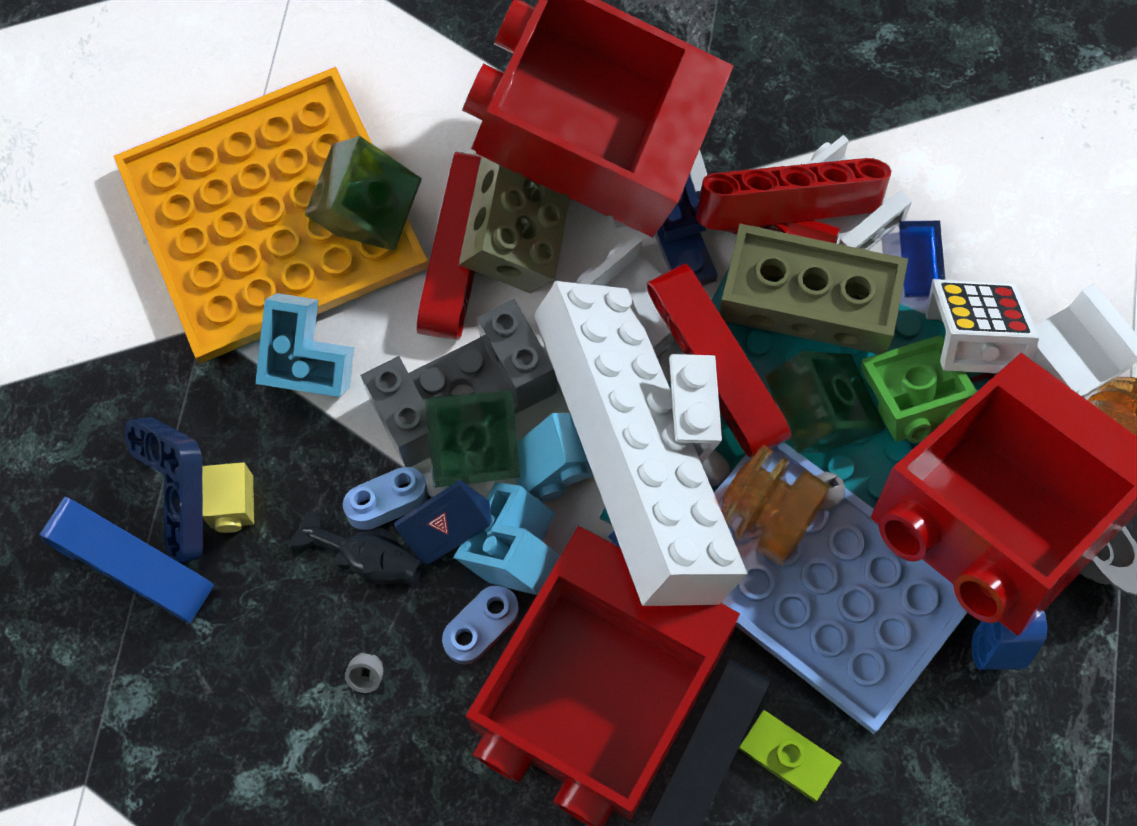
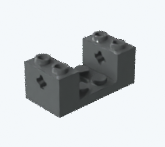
M515 299L476 317L480 338L409 373L400 356H397L360 375L368 397L405 467H412L557 393L555 371L552 363ZM458 385H468L474 390L473 396L466 402L453 400L451 392Z

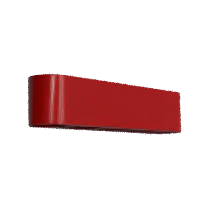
M456 151L452 159L417 315V333L420 335L460 340L462 336L475 271L460 266L459 260L481 156L477 154Z
M860 158L709 174L702 181L696 220L700 225L708 229L726 230L739 228V224L762 226L873 213L883 204L892 170L889 165L881 160Z
M684 263L648 281L646 287L651 301L683 354L715 356L720 414L744 453L750 459H753L791 438V431L785 417L692 269Z

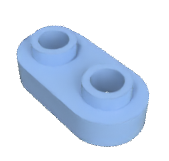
M401 467L352 488L343 500V510L348 522L357 529L370 530L408 514L425 503L428 498L425 477L415 468ZM410 483L407 487L399 488L403 484ZM370 500L365 505H359L363 501Z
M503 586L487 587L446 626L442 636V643L447 655L453 661L460 664H471L478 661L516 623L519 616V606L514 593ZM493 601H501L504 604V609L498 614L488 611V606ZM460 633H471L473 635L472 641L465 646L459 645L456 639Z

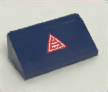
M459 480L394 522V525L418 559L423 561L422 563L425 565H429L490 526V502Z

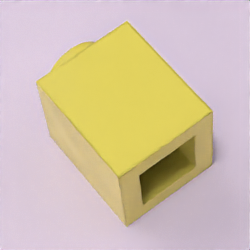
M233 463L202 466L203 519L211 528H215L216 531L223 533L237 532L242 529L241 526L254 525L253 475L246 464Z

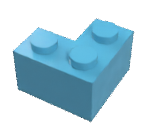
M276 293L265 299L255 384L341 397L350 388L355 347L314 341L318 299Z
M552 413L507 450L517 485L522 486L534 497H539V500L543 502L560 498L565 494L564 489L572 483L594 477L570 413Z
M495 482L486 498L490 502V526L462 543L453 558L490 584L537 595L560 557L556 551L542 542L556 513L522 486Z

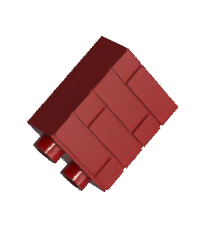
M513 0L494 41V45L513 53V56L504 73L484 63L482 64L462 108L463 112L482 120L471 149L476 151L477 155L515 173L518 171L522 173V176L557 193H564L568 195V198L606 216L611 215L614 217V220L653 238L679 202L734 65L601 0H538L536 7L522 0Z
M1020 353L892 468L870 518L879 524V532L883 541L897 556L912 562L922 559L954 585V593L958 602L970 615L987 623L999 621L1019 637L1076 578L1081 570L1137 514V436L1023 353Z
M578 525L466 714L472 730L483 736L472 756L493 771L518 784L521 783L531 765L559 780L563 785L553 800V804L588 826H605L612 812L631 822L733 636L740 613L722 603L719 605L642 606L621 548Z

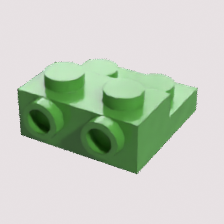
M942 335L861 359V371L878 399V412L895 442L908 439L911 443L923 441L977 392L964 371H943L940 359L945 340Z

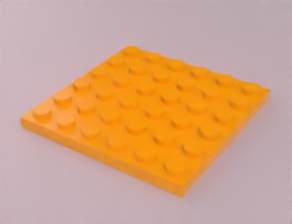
M336 66L113 156L194 356L199 364L260 339L265 299L276 293L318 299V315L428 268V260Z

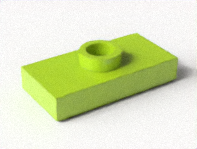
M763 710L738 749L814 802L819 799L841 764V761L765 710Z

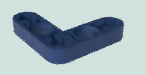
M153 417L129 420L125 426V442L129 453L137 460L164 475V539L167 554L179 563L198 560L203 550V483L200 448L193 438Z

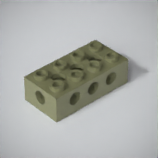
M481 156L459 265L528 293H532L554 281L570 198L564 193H557L522 176V173L518 171L515 173Z
M739 224L722 297L720 315L726 322L881 354L887 352L894 336L908 258Z

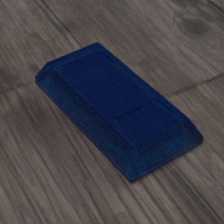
M940 220L899 221L901 257L908 258L903 284L904 298L929 297L932 280H945Z

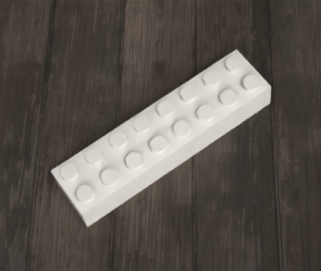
M556 281L534 313V318L642 606L719 605L747 575V571L693 443L675 442L672 393L627 288Z

